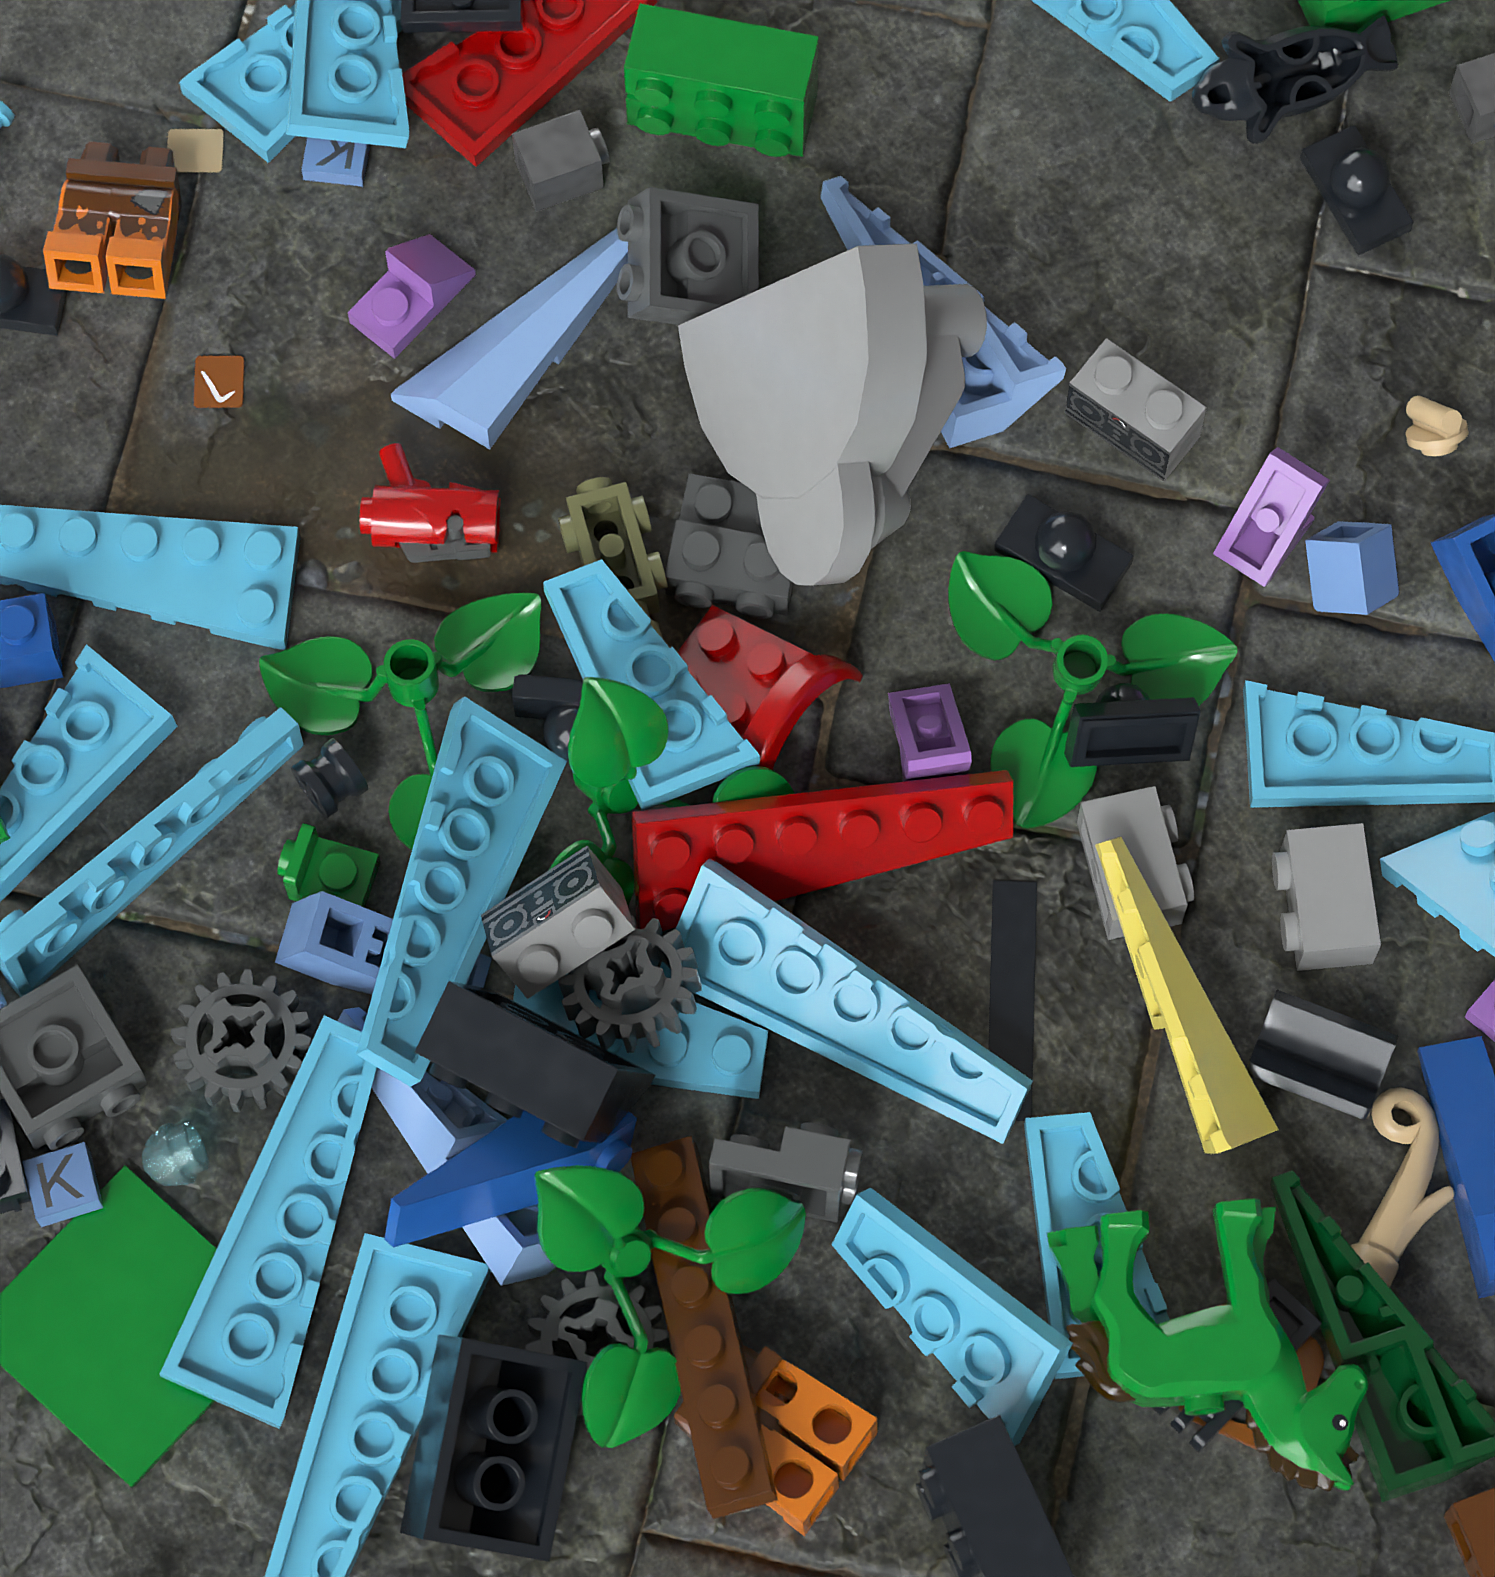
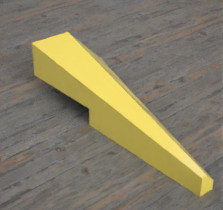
M1122 837L1096 844L1098 856L1154 1030L1163 1028L1166 1030L1205 1154H1217L1279 1130Z

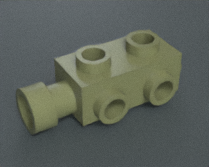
M607 477L593 478L581 483L576 488L577 495L566 497L569 515L558 517L567 554L579 551L583 566L602 559L622 585L632 588L627 591L650 618V614L660 612L657 590L668 588L659 552L646 554L641 534L652 532L643 496L631 498L626 482L613 485L612 480ZM606 529L613 530L618 534L605 535L600 542L596 539V535ZM651 620L652 627L663 639L658 622Z

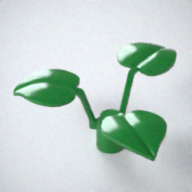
M961 551L955 557L948 585V604L952 623L961 641L972 652L990 660H1003L1008 658L1016 650L1020 641H1022L1031 649L1053 652L1056 655L1052 665V673L1057 685L1065 692L1052 728L1037 719L1020 720L1002 731L991 752L990 772L1008 771L1013 780V820L1018 826L1025 829L1036 828L1055 822L1073 810L1088 793L1094 781L1097 766H1069L1064 755L1068 732H1063L1076 695L1086 694L1095 689L1106 670H1110L1120 676L1132 675L1130 684L1141 688L1149 695L1151 700L1194 697L1198 706H1200L1211 695L1238 652L1237 646L1229 638L1205 623L1180 615L1153 614L1135 621L1125 630L1121 640V648L1128 663L1122 664L1116 661L1113 655H1107L1102 643L1092 636L1076 635L1063 642L1060 638L1048 640L1034 637L1031 634L1040 630L1047 623L1052 610L1050 587L1042 574L1031 565L1011 557L988 556Z
M509 593L483 598L466 604L449 614L438 627L434 638L437 652H432L429 646L418 640L406 639L399 641L387 651L384 657V665L377 667V676L372 683V665L364 650L349 639L332 636L307 640L284 651L261 656L259 658L260 672L265 688L276 708L279 709L281 707L298 723L301 730L311 734L335 735L351 729L359 718L360 701H373L386 683L388 684L391 696L396 702L406 707H414L430 775L416 774L403 780L396 787L389 801L388 810L390 823L395 835L406 847L412 850L438 758L426 704L436 696L439 689L437 671L448 677H455L463 672L467 683L474 689L482 692H500L513 688L514 676H518V674L531 675L537 665L541 646V599L538 594Z
M585 677L583 679L580 706L568 742V760L573 772L575 785L593 801L588 808V814L595 819L603 844L600 849L592 841H576L565 848L550 867L552 869L588 846L622 888L627 905H629L633 895L634 874L631 867L624 860L613 857L617 844L607 815L608 813H627L637 806L638 801L628 779L633 780L637 776L636 767L648 765L658 759L663 753L668 739V722L662 708L645 693L630 685L598 677ZM750 766L736 770L728 776L717 788L712 803L795 794L786 779L776 771L767 767ZM677 798L662 803L668 808L689 806V804Z
M579 1165L554 1167L535 1172L538 1196V1236L544 1254L555 1266L566 1271H587L599 1265L603 1266L606 1269L604 1280L612 1287L634 1337L633 1348L618 1343L603 1348L592 1361L584 1380L582 1391L584 1421L591 1438L601 1448L616 1447L659 1425L673 1410L681 1392L675 1365L677 1362L676 1358L663 1348L647 1349L648 1337L623 1283L624 1277H633L643 1272L650 1262L651 1249L658 1248L699 1264L712 1262L711 1274L713 1283L723 1292L743 1294L759 1290L776 1279L793 1259L800 1245L805 1226L806 1211L803 1203L765 1188H748L730 1194L719 1202L706 1223L705 1241L710 1249L698 1250L659 1236L652 1229L642 1231L637 1227L644 1213L643 1197L633 1181L619 1172L601 1167Z

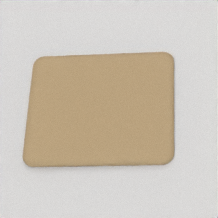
M169 130L167 148L173 151L177 172H220L223 160V130Z

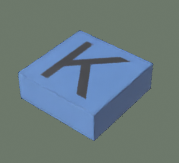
M307 137L302 165L303 180L363 187L370 144Z
M85 1142L22 1161L35 1218L41 1227L104 1208L91 1152Z

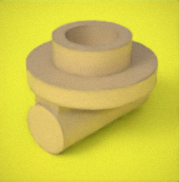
M1414 396L1409 400L1406 412L1408 417L1413 419V425L1407 429L1406 439L1407 444L1411 448L1421 450L1422 454L1426 456L1446 455L1455 451L1458 448V443L1468 436L1467 422L1457 410L1422 396Z

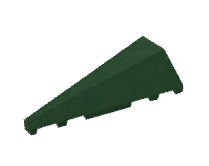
M1292 1170L1272 1177L1270 1187L1316 1317L1322 1323L1320 1328L1335 1370L1341 1365L1355 1364L1367 1376L1368 1389L1358 1407L1355 1427L1382 1502L1444 1482L1495 1457V1421L1476 1399V1392L1465 1379H1460L1434 1348V1341L1370 1263H1364L1341 1235V1228L1330 1215L1326 1216L1300 1185V1178Z

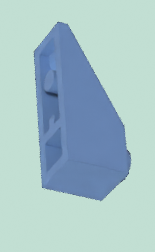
M320 891L292 903L275 963L335 986L372 995L393 919ZM479 953L466 982L467 985L484 988L491 957Z

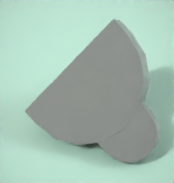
M917 244L856 246L678 325L684 367L701 428L727 472L756 493L760 522L767 549L782 575L796 585L814 586L845 583L860 572L873 547L904 525L911 509V500L907 489L965 388L962 357H972L980 350L985 340L987 316L983 299L978 291L969 284L924 286Z

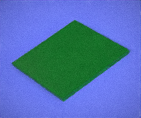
M124 1166L100 1190L104 1208L74 1217L0 1293V1366L123 1481L133 1488L215 1402V1400L160 1377V1372L217 1249L128 1167Z

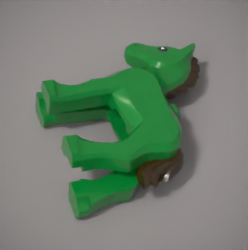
M1256 1198L1223 1201L1215 1205L1212 1211L1225 1282L1227 1305L1189 1313L1159 1324L1150 1317L1140 1304L1133 1287V1267L1136 1253L1149 1236V1211L1136 1210L1110 1213L1100 1217V1240L1102 1247L1100 1278L1094 1261V1254L1099 1243L1098 1226L1065 1228L1047 1233L1048 1247L1058 1265L1069 1293L1070 1316L1077 1323L1066 1326L1069 1335L1068 1340L1073 1343L1070 1349L1075 1351L1081 1358L1076 1362L1075 1366L1101 1396L1108 1401L1118 1403L1131 1402L1141 1407L1184 1405L1185 1415L1190 1416L1224 1411V1401L1227 1400L1242 1401L1245 1407L1246 1425L1253 1432L1256 1450L1259 1453L1266 1454L1273 1472H1281L1289 1482L1296 1479L1299 1486L1303 1489H1316L1320 1487L1325 1491H1331L1333 1487H1336L1343 1491H1348L1354 1481L1349 1464L1356 1462L1359 1455L1350 1446V1442L1354 1433L1358 1407L1368 1389L1367 1376L1355 1364L1341 1365L1336 1368L1323 1384L1307 1392L1296 1351L1270 1308L1269 1288L1264 1275L1263 1257L1267 1240L1273 1233L1276 1206L1261 1208L1260 1199Z

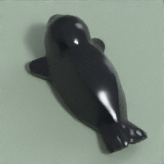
M1377 15L1356 32L1330 26H1305L1287 30L1263 40H1254L1236 31L1229 32L1222 39V46L1229 58L1215 63L1205 70L1200 81L1192 91V103L1199 112L1210 115L1218 120L1246 121L1248 141L1253 144L1263 143L1270 136L1278 121L1285 117L1312 111L1335 100L1348 90L1366 71H1394L1398 68L1397 55L1394 45L1390 42L1391 33L1385 15Z

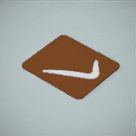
M242 356L196 357L194 406L196 408L241 407L243 405L244 358Z

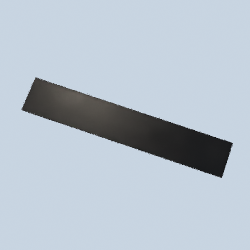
M993 880L988 1050L1033 1081L1037 882ZM1033 1083L1015 1121H1025V1118H1032Z

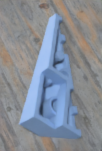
M842 176L823 181L820 198L847 250L865 245L910 244L890 227V217L879 207L871 211L848 191V181ZM918 240L913 243L917 244L924 286L969 284ZM978 292L984 302V296L980 292ZM986 307L987 329L985 340L980 350L972 357H962L965 388L941 430L949 448L1003 432L1064 379L1066 368L1056 356L1051 360L1045 358L1027 342V332L1015 322L1007 326Z
M615 228L396 388L391 394L392 401L439 429L446 423L484 447L491 449L550 364L555 362L559 365L616 285L623 265L628 264V242L619 239L617 228Z
M360 1007L344 1009L338 1022L362 1032L367 1013ZM376 1068L371 1088L427 1174L507 1121L506 1118L466 1088L462 1089L453 1086L443 1080L439 1082L426 1071L421 1082L410 1087L380 1068ZM538 1204L463 1226V1229L501 1286L547 1275L557 1267L546 1257L540 1245L538 1236Z

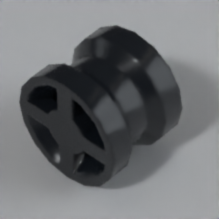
M334 738L321 746L320 755L313 760H300L290 767L303 792L325 818H329L336 813L339 808V802L347 796L357 797L369 789L365 778L352 758Z

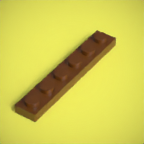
M688 1136L632 1153L630 1158L636 1186L643 1197V1218L646 1230L652 1229L659 1236L698 1250L710 1249L705 1241V1227L712 1213V1207L698 1146L693 1137ZM653 1248L651 1249V1255L672 1351L677 1360L675 1365L707 1510L715 1519L777 1501V1493L731 1293L721 1291L713 1283L711 1274L712 1262L699 1264L664 1250Z

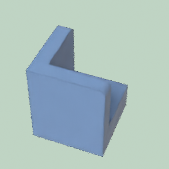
M1338 521L1305 540L1313 607L1316 611L1368 615L1398 596L1399 587L1391 524Z

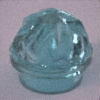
M189 1122L182 1123L176 1127L171 1123H166L160 1126L158 1131L153 1133L146 1141V1147L142 1154L144 1171L154 1181L163 1186H187L196 1181V1174L209 1168V1158L205 1145L195 1127Z

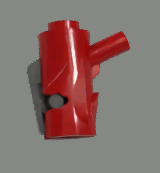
M393 443L380 449L379 456L390 486L375 485L373 497H362L360 505V533L371 534L373 547L402 548L407 559L413 563L449 559L488 558L491 554H498L501 512L499 490H484L452 482L449 483L448 488H433L427 481L413 477L401 444Z

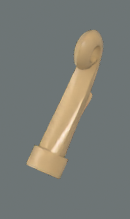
M1403 1087L1390 1088L1381 1093L1373 1104L1371 1115L1374 1126L1381 1135L1391 1141L1411 1145L1358 1243L1351 1245L1364 1263H1370L1389 1288L1398 1271V1261L1409 1242L1420 1228L1455 1196L1454 1189L1448 1186L1424 1198L1432 1177L1439 1148V1127L1435 1111L1426 1099L1414 1090ZM1393 1109L1404 1110L1411 1116L1413 1125H1398L1393 1120L1391 1111Z

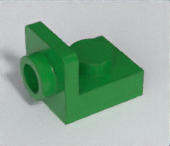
M302 823L296 841L287 839L278 863L277 874L284 877L283 883L289 900L299 901L323 891L365 908L381 861L377 853L320 838L315 826Z

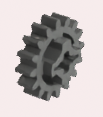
M631 916L635 927L634 931L558 979V984L564 998L562 1004L568 1020H575L579 1035L584 1039L596 1033L600 1047L604 1050H608L616 1039H622L627 1053H634L637 1039L644 1037L647 1038L654 1048L660 1046V1036L658 1033L660 1030L667 1028L669 1031L679 1034L682 1031L678 1017L679 1012L695 1014L697 1010L693 993L702 991V984L697 970L698 965L692 947H684L681 933L677 929L663 935L660 922L655 918L646 925L645 929H637L634 917ZM660 960L671 970V979L666 978L663 969L658 967ZM590 989L595 990L597 998L602 1001L600 1008L590 1000Z
M244 969L240 984L231 985L227 975L224 972L219 973L217 977L219 989L211 993L206 987L198 984L194 989L200 1003L196 1007L180 1004L178 1008L181 1018L188 1025L187 1027L171 1029V1037L174 1044L186 1047L173 1054L175 1064L178 1069L192 1068L184 1078L188 1088L194 1091L206 1084L204 1096L207 1103L213 1107L221 1100L223 1095L229 1096L233 1112L241 1111L244 1100L247 1097H254L260 1109L267 1108L266 1092L274 1089L280 1095L287 1097L290 1090L285 1078L288 1074L297 1075L302 1064L297 1054H306L312 1043L310 1037L299 1034L311 1027L307 1012L293 1013L300 1004L294 990L278 997L280 986L275 976L270 975L263 982L262 986H257L252 971ZM238 1003L255 1004L252 1007L231 1006ZM209 1022L213 1026L212 1040L203 1046L205 1052L201 1054V1036L206 1024ZM284 1027V1045L276 1060L271 1052L272 1042L281 1035L279 1030ZM240 1033L245 1038L252 1037L254 1043L245 1049L239 1043L232 1044L231 1038ZM232 1074H247L254 1076L245 1079L229 1078Z
M594 1271L587 1272L585 1287L578 1290L569 1279L562 1280L564 1297L557 1301L553 1297L544 1294L540 1302L548 1316L546 1319L530 1318L528 1322L529 1331L540 1337L541 1340L525 1345L526 1350L554 1355L553 1347L559 1348L561 1353L571 1355L572 1359L587 1362L585 1377L595 1357L588 1355L587 1346L584 1341L593 1342L598 1333H605L608 1336L609 1345L618 1343L632 1348L634 1346V1337L625 1334L620 1326L622 1309L612 1287L609 1284L607 1287L599 1286ZM641 1285L632 1289L629 1296L647 1334V1349L662 1348L669 1344L668 1331L652 1329V1326L656 1325L663 1318L662 1310L659 1305L643 1309L641 1306L645 1300L646 1291ZM595 1304L592 1311L576 1319L567 1317L581 1307ZM582 1393L577 1416H581L583 1413Z

